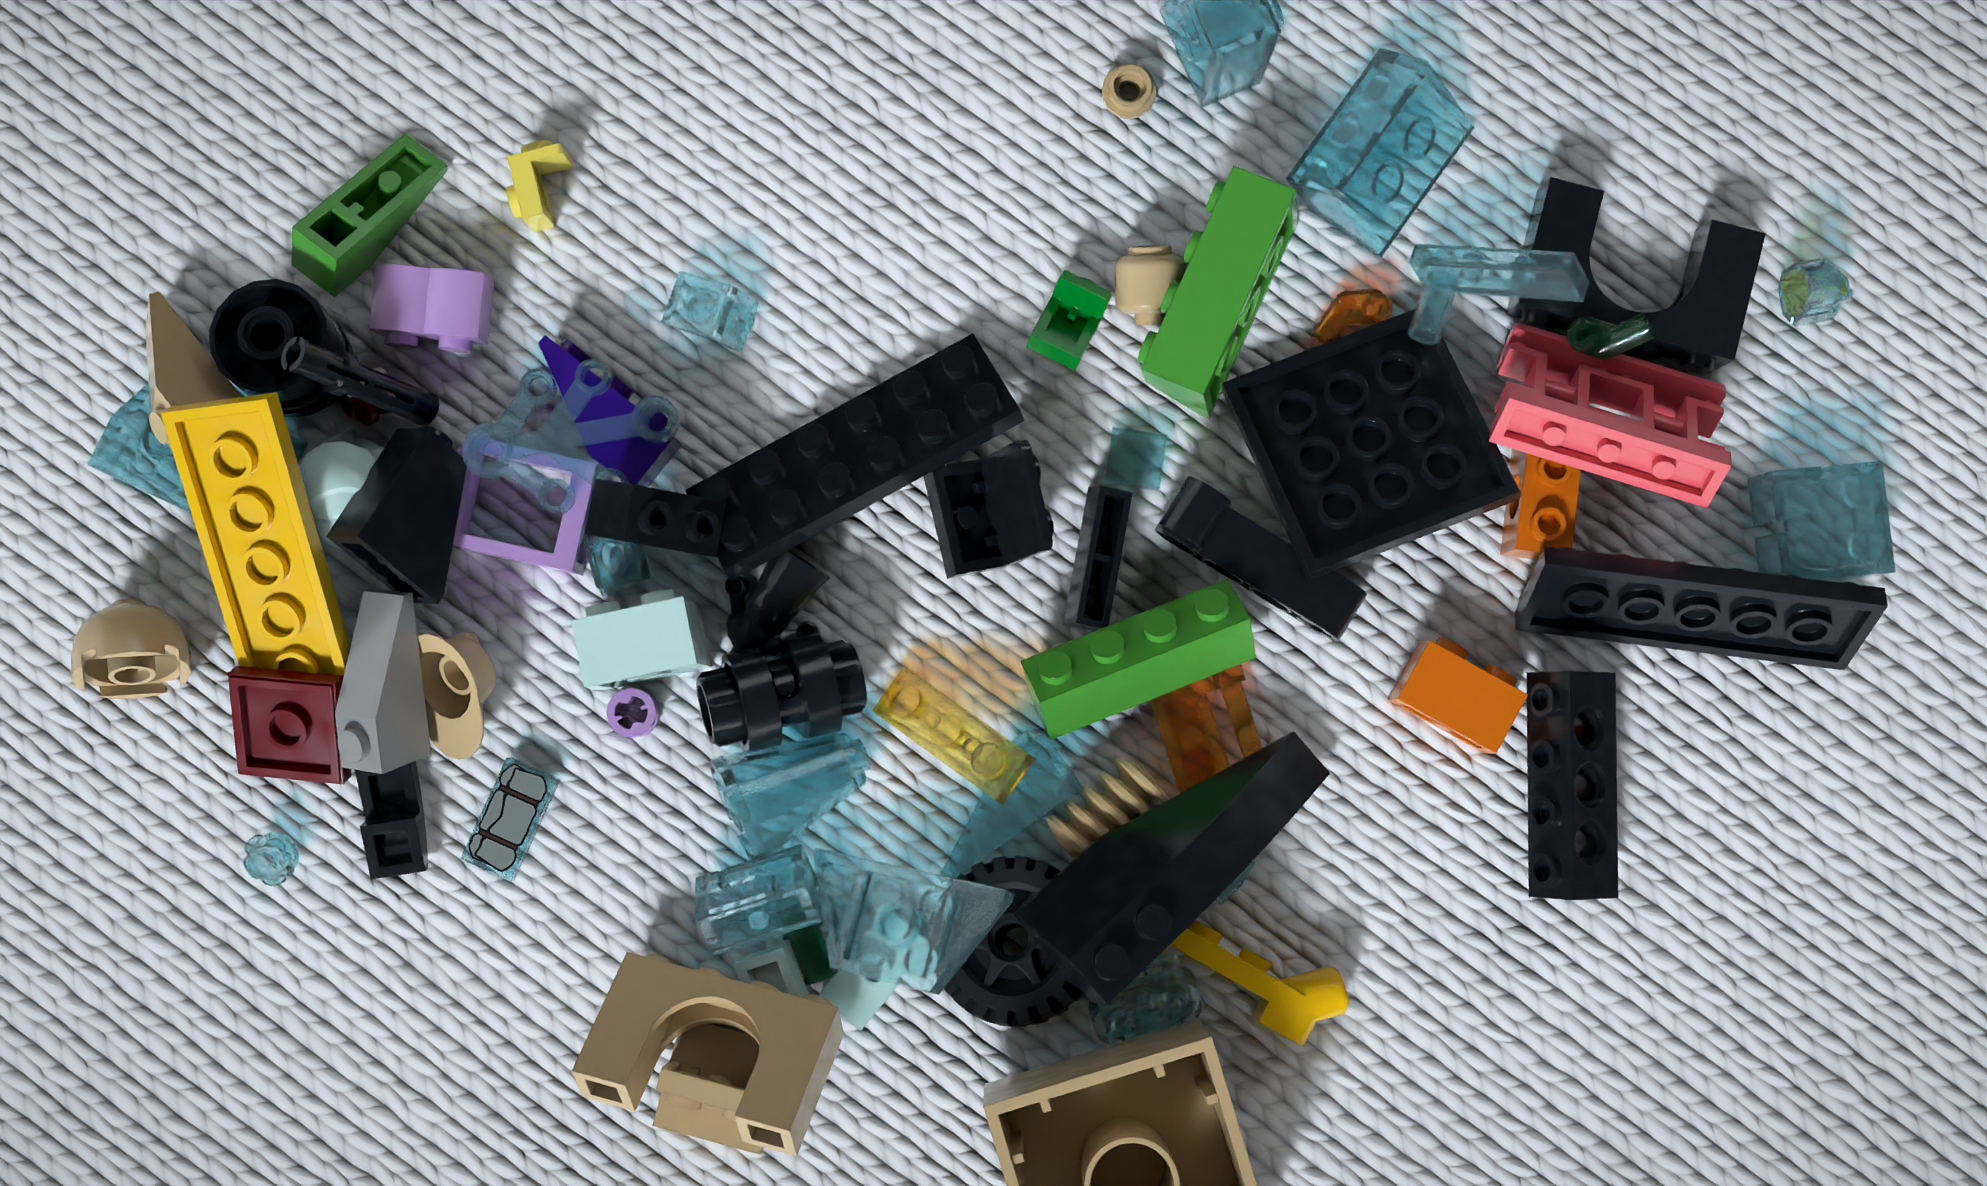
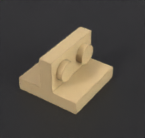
M725 1024L701 1025L687 1030L676 1037L670 1061L660 1071L655 1091L661 1092L652 1126L761 1155L764 1147L742 1141L734 1116L758 1058L759 1044L745 1031Z

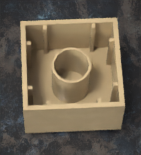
M1200 1019L984 1084L983 1108L1007 1186H1258L1213 1038Z

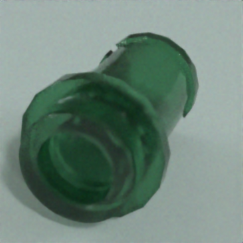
M813 909L800 912L782 921L785 931L781 934L782 940L790 941L804 977L805 985L820 982L838 972V968L834 964L819 927L823 925L822 917L816 918Z

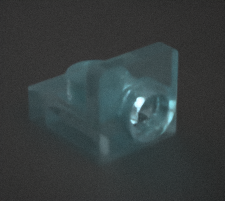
M679 271L661 322L673 329L712 339L729 349L741 351L747 335L754 326L758 301L731 284Z

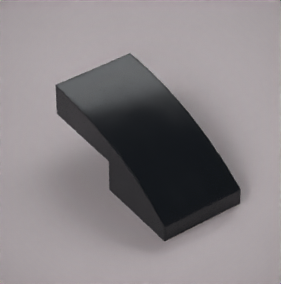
M416 761L384 774L355 770L365 821L360 826L370 879L426 871L428 869L427 838Z

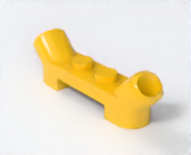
M1195 920L1189 928L1170 944L1172 947L1260 996L1261 999L1252 1013L1253 1017L1258 1022L1299 1045H1305L1316 1022L1343 1015L1349 1006V998L1340 972L1331 966L1278 979L1268 973L1272 965L1270 961L1245 947H1242L1238 955L1219 945L1223 937L1222 934L1198 920ZM1169 946L1153 960L1154 963L1158 965L1161 963Z

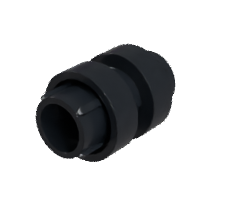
M818 633L784 640L781 644V659L766 662L759 647L724 654L722 656V668L702 672L696 679L700 713L711 744L723 747L740 743L746 754L780 746L782 743V727L797 724L800 733L805 739L840 731L842 728V717L861 713L867 704L865 678L854 646L843 640L825 644Z

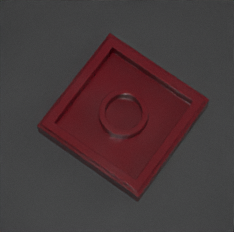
M235 666L227 673L238 774L343 785L352 776L351 769L341 767L335 719L343 675Z

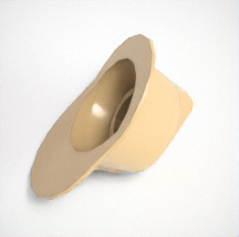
M429 632L419 634L418 644L429 738L446 756L458 760L472 757L480 749L484 737L482 704L494 691L497 679L495 666L490 656L480 646L474 632H462L448 638Z

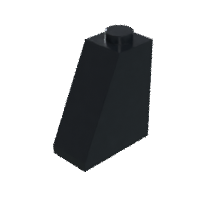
M430 426L396 429L371 467L363 486L352 496L326 537L390 590L413 593L414 603L439 604L445 592L468 462L452 448L453 442L445 433Z

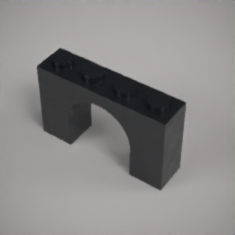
M1550 177L1538 189L1506 315L1521 318L1520 323L1546 331H1552L1553 327L1574 332L1573 339L1595 346H1603L1606 344V341L1627 346L1626 353L1637 358L1657 360L1661 355L1680 360V368L1694 373L1710 374L1713 372V369L1717 370L1735 360L1766 233L1713 219L1694 232L1682 284L1672 304L1667 309L1657 312H1636L1625 309L1606 297L1598 287L1591 271L1590 247L1604 191Z

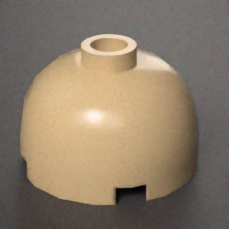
M139 599L117 600L111 606L101 609L82 623L73 642L71 679L76 687L84 692L85 682L90 685L99 686L100 697L137 699L157 696L167 692V686L163 682L175 680L180 676L181 686L188 681L192 673L191 652L187 636L175 617L155 606L147 605Z

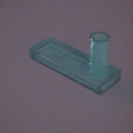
M1415 244L1409 264L1423 284V288L1408 329V335L1415 341L1423 344H1438L1456 293L1583 302L1589 281L1574 252Z

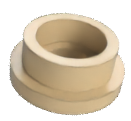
M1128 63L1113 68L1105 77L1102 86V98L1105 106L1111 113L1124 119L1138 118L1147 113L1156 97V83L1153 76L1148 70L1137 64ZM1125 85L1134 86L1138 90L1139 96L1131 101L1125 100L1120 96L1119 89Z

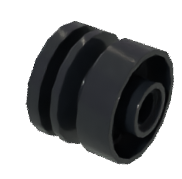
M279 279L253 281L233 291L217 308L209 329L210 353L219 372L248 396L277 392L284 417L288 418L311 416L331 406L339 397L324 391L320 383L297 373L285 371L282 368L281 356L289 340L298 336L332 352L344 350L353 354V350L344 329L312 295L299 285ZM327 367L328 370L333 371L337 374H340L342 376L346 375L344 373Z

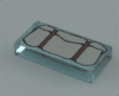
M507 757L460 859L510 882L514 881L561 779L513 757Z

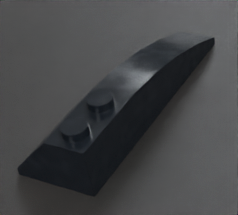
M1294 731L1231 764L1230 767L1212 777L1187 788L1186 791L1168 801L1143 812L1126 824L1099 836L1014 916L1089 1002L1108 1005L1246 869L1328 777L1330 772Z

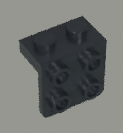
M1027 440L1013 442L978 460L943 465L924 476L947 579L1006 568L1051 550L1054 533L1053 519L1050 512L1045 508L1039 483L1041 479L1040 464L1037 457L1032 453L1030 443Z

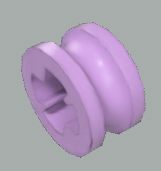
M627 688L613 695L608 703L606 714L608 723L615 732L621 736L636 738L645 736L654 730L659 722L660 708L655 697L646 690ZM636 697H638L645 703L640 709L648 711L647 719L645 722H634L631 728H628L622 722L627 716L619 714L620 707L623 703L632 704Z

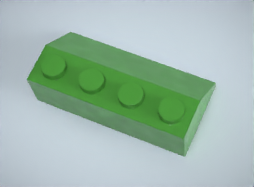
M1233 166L1226 182L1221 180L1216 182L1206 207V211L1212 213L1203 232L1195 230L1192 234L1183 259L1184 262L1189 263L1181 282L1173 280L1170 283L1161 304V312L1166 313L1158 333L1148 332L1138 355V362L1143 364L1141 371L1146 383L1210 419L1222 393V383L1227 381L1298 224L1295 189Z

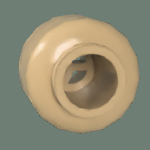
M1171 245L1128 247V255L1119 258L1114 266L1115 304L1118 310L1127 314H1135L1136 325L1162 324L1166 313L1161 312V304L1170 283L1173 280L1181 282L1186 271V264L1183 258L1177 254H1172Z

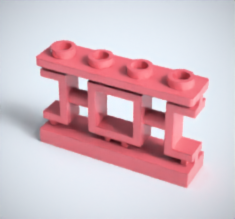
M1518 322L1513 325L1498 357L1497 370L1499 375L1522 381L1524 385L1507 380L1495 405V413L1497 414L1490 427L1489 442L1707 508L1732 466L1731 452L1726 451L1724 446L1698 439V435L1710 439L1724 414V407H1721V404L1726 397L1725 385ZM1589 402L1630 414V418L1590 406Z

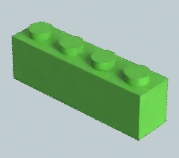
M1227 578L1021 660V665L1031 699L1050 740L1254 659L1256 655L1250 617Z

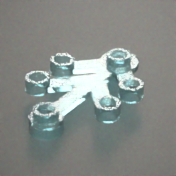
M587 359L576 368L575 381L540 430L518 434L536 405L541 406L550 403L557 392L556 382L547 372L541 369H532L522 376L519 392L496 423L480 424L467 434L462 445V457L468 469L477 476L485 479H498L507 475L536 495L543 508L554 514H563L568 512L575 503L573 488L561 479L553 478L549 480L521 459V457L545 453L593 487L595 478L606 480L613 476L619 477L623 483H630L629 479L621 471L614 468L606 469L576 447L642 436L651 443H664L672 439L678 432L680 416L675 406L668 399L653 395L640 400L636 404L633 413L574 424L593 395L605 393L612 382L609 369L601 361ZM592 368L601 369L603 373L601 382L593 387L585 385L584 376L586 372ZM537 378L546 379V392L538 397L531 396L529 392L531 382ZM657 412L665 413L668 418L666 427L660 431L651 430L648 426L649 418ZM489 443H499L501 446L499 458L494 461H486L483 456L484 448ZM554 487H563L566 492L565 501L561 505L551 506L548 502V493Z

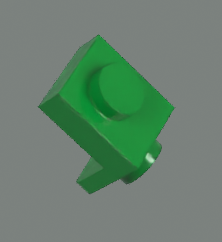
M1067 270L1062 271L1048 304L1030 334L1026 347L1075 371L1101 323L1112 296L1111 292L1098 286L1090 279L1079 277Z

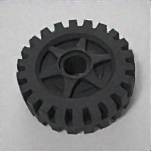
M1001 856L992 858V862L986 864L980 862L972 866L970 873L967 875L960 874L953 881L955 886L950 892L945 891L939 900L942 905L938 913L934 912L931 921L934 930L933 935H929V948L933 951L934 958L931 961L934 971L941 979L939 982L953 1000L967 1012L986 1022L1000 1026L1027 1027L1028 1025H1039L1048 1022L1054 1016L1062 1015L1083 994L1027 931L1028 943L1020 954L1007 956L1002 947L1003 938L1009 930L1016 927L1024 928L1014 915L1061 871L1048 863L1025 856H1015V858Z

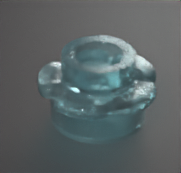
M270 832L264 836L257 834L247 841L244 848L247 853L243 861L246 871L252 878L260 879L263 884L268 886H277L285 882L286 876L294 872L299 860V852L295 842L289 836L280 832ZM265 856L270 858L272 864L267 863Z

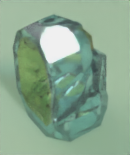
M1828 258L1794 263L1782 271L1778 287L1782 315L1794 326L1821 323L1834 319L1842 304L1854 295V291L1850 288L1848 277Z

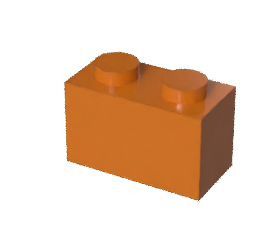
M1439 637L1436 643L1430 640L1419 642L1392 690L1388 701L1484 754H1496L1528 694L1514 687L1518 679L1491 664H1487L1485 670L1468 662L1465 659L1469 652L1445 638Z

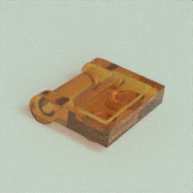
M1242 664L1149 700L1179 794L1196 783L1230 767L1207 692L1221 688L1243 758L1263 747L1242 685V681L1247 680Z

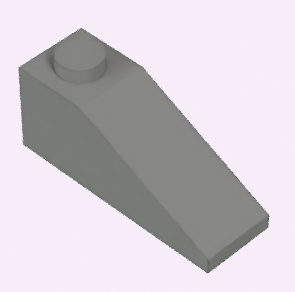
M373 588L363 591L335 711L338 749L342 768L384 774L431 755L413 593Z

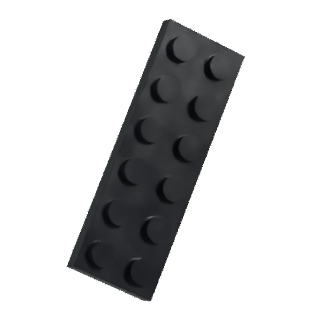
M972 333L691 486L685 492L687 495L726 502L717 558L729 579L733 581L1025 420L1019 406Z
M1544 546L1516 608L1515 628L1521 631L1845 670L1888 607L1885 588L1858 585L1853 582H1833L1802 578L1796 575L1751 572L1740 568L1727 569L1694 565L1683 561L1670 562L1637 558L1626 554L1612 555L1580 551L1569 547L1555 548Z

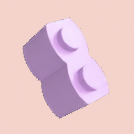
M375 264L369 330L385 336L384 344L388 346L415 349L418 348L419 340L439 341L438 349L458 353H471L472 344L487 345L489 341L494 279L483 272L470 270L425 268L400 264Z

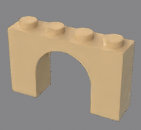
M626 952L572 1069L582 1096L636 1111L656 1063L670 1042L687 1030L701 1025H730L745 1031L759 1044L756 1064L734 1115L742 1141L797 1156L844 1035L839 1008L817 995H804L802 998L780 992L773 985L763 981H752L749 984L727 978L723 973L713 968L701 967L695 970L676 965L669 958L659 954H648L645 957Z

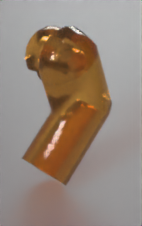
M1368 288L1342 291L1336 295L1312 329L1311 334L1324 344L1340 338L1349 325L1374 324L1385 321L1392 313V301L1389 296L1383 294L1378 289Z

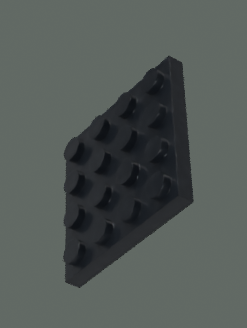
M1427 305L1222 383L1223 395L1308 581L1518 500L1520 490L1497 444L1489 442L1490 430Z

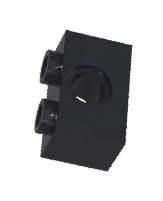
M595 478L585 534L717 557L726 502Z

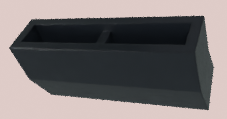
M1102 485L1088 487L1063 625L1094 631L1109 626L1133 492ZM1104 502H1112L1104 553H1095ZM1093 564L1101 565L1092 619L1084 618V611Z

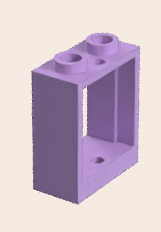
M467 435L465 447H459L456 451L468 464L453 547L583 576L592 538L591 535H586L585 532L595 478L605 480L607 470L598 463ZM486 456L572 475L554 553L467 535Z

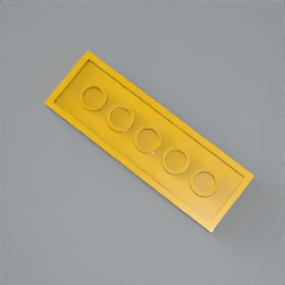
M278 393L177 405L161 412L160 414L238 665L344 676L351 646Z

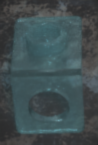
M591 535L583 537V544L594 582L603 597L614 595L652 579L643 545Z

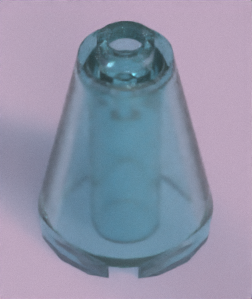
M846 733L781 744L780 746L747 754L743 751L722 755L710 760L712 768H710L724 809L729 820L733 819L739 832L745 831V833L737 837L753 864L769 857L866 784L865 771L872 769L868 753L861 740L858 738L851 741Z

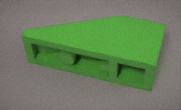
M403 134L292 227V266L335 298L373 265L445 175L448 165L407 134Z

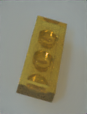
M903 666L872 710L1002 805L1035 760L1026 751L905 666Z

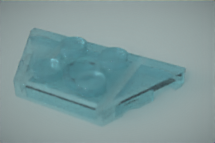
M816 848L814 853L815 866L822 870L825 897L820 898L823 920L828 926L826 944L830 968L936 995L941 993L1010 906L1015 894L999 887Z

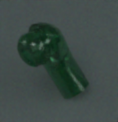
M1644 313L1638 314L1617 325L1593 317H1581L1573 321L1567 330V340L1573 349L1602 360L1611 359L1655 338L1653 328Z

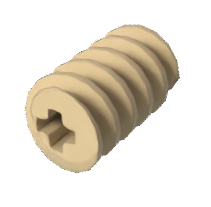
M1119 756L1114 760L1119 774L1118 778L1104 771L1097 775L1102 788L1101 793L1086 785L1080 790L1086 805L1084 808L1070 800L1063 804L1069 821L1064 822L1052 814L1046 819L1052 835L1073 860L1099 836L1133 820L1136 813L1142 814L1153 808L1150 802L1153 798L1161 803L1169 800L1165 792L1138 762L1133 764Z

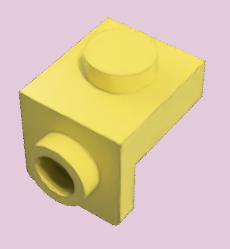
M549 140L530 142L520 148V153L507 156L514 185L506 186V194L513 216L515 218L522 217L524 222L534 232L555 227L542 175L569 169L572 167L570 155L561 143L553 144Z

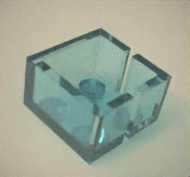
M1882 461L1832 465L1823 469L1820 466L1776 470L1748 479L1753 528L1765 527L1784 521L1785 532H1777L1754 538L1759 573L1796 575L1808 579L1835 581L1868 578L1896 572Z

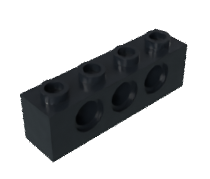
M1582 671L1526 672L1528 694L1529 897L1562 900L1618 898L1616 673Z

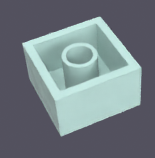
M667 589L641 595L642 605L630 608L628 605H619V601L604 602L585 607L586 617L571 620L584 688L609 690L712 668L699 603L684 597L682 593H675L674 589Z

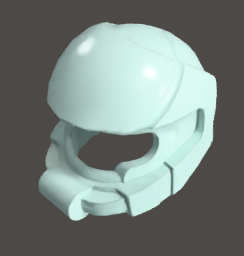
M354 429L322 439L321 445L308 452L299 465L323 549L327 547L341 549L326 536L352 496L361 489L371 467L384 449L368 439L359 438Z

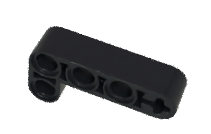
M1187 476L1154 529L1155 532L1174 546L1319 634L1339 642L1366 598L1367 593L1357 584L1336 571L1308 581L1291 544L1230 508L1231 501L1212 486L1199 479Z

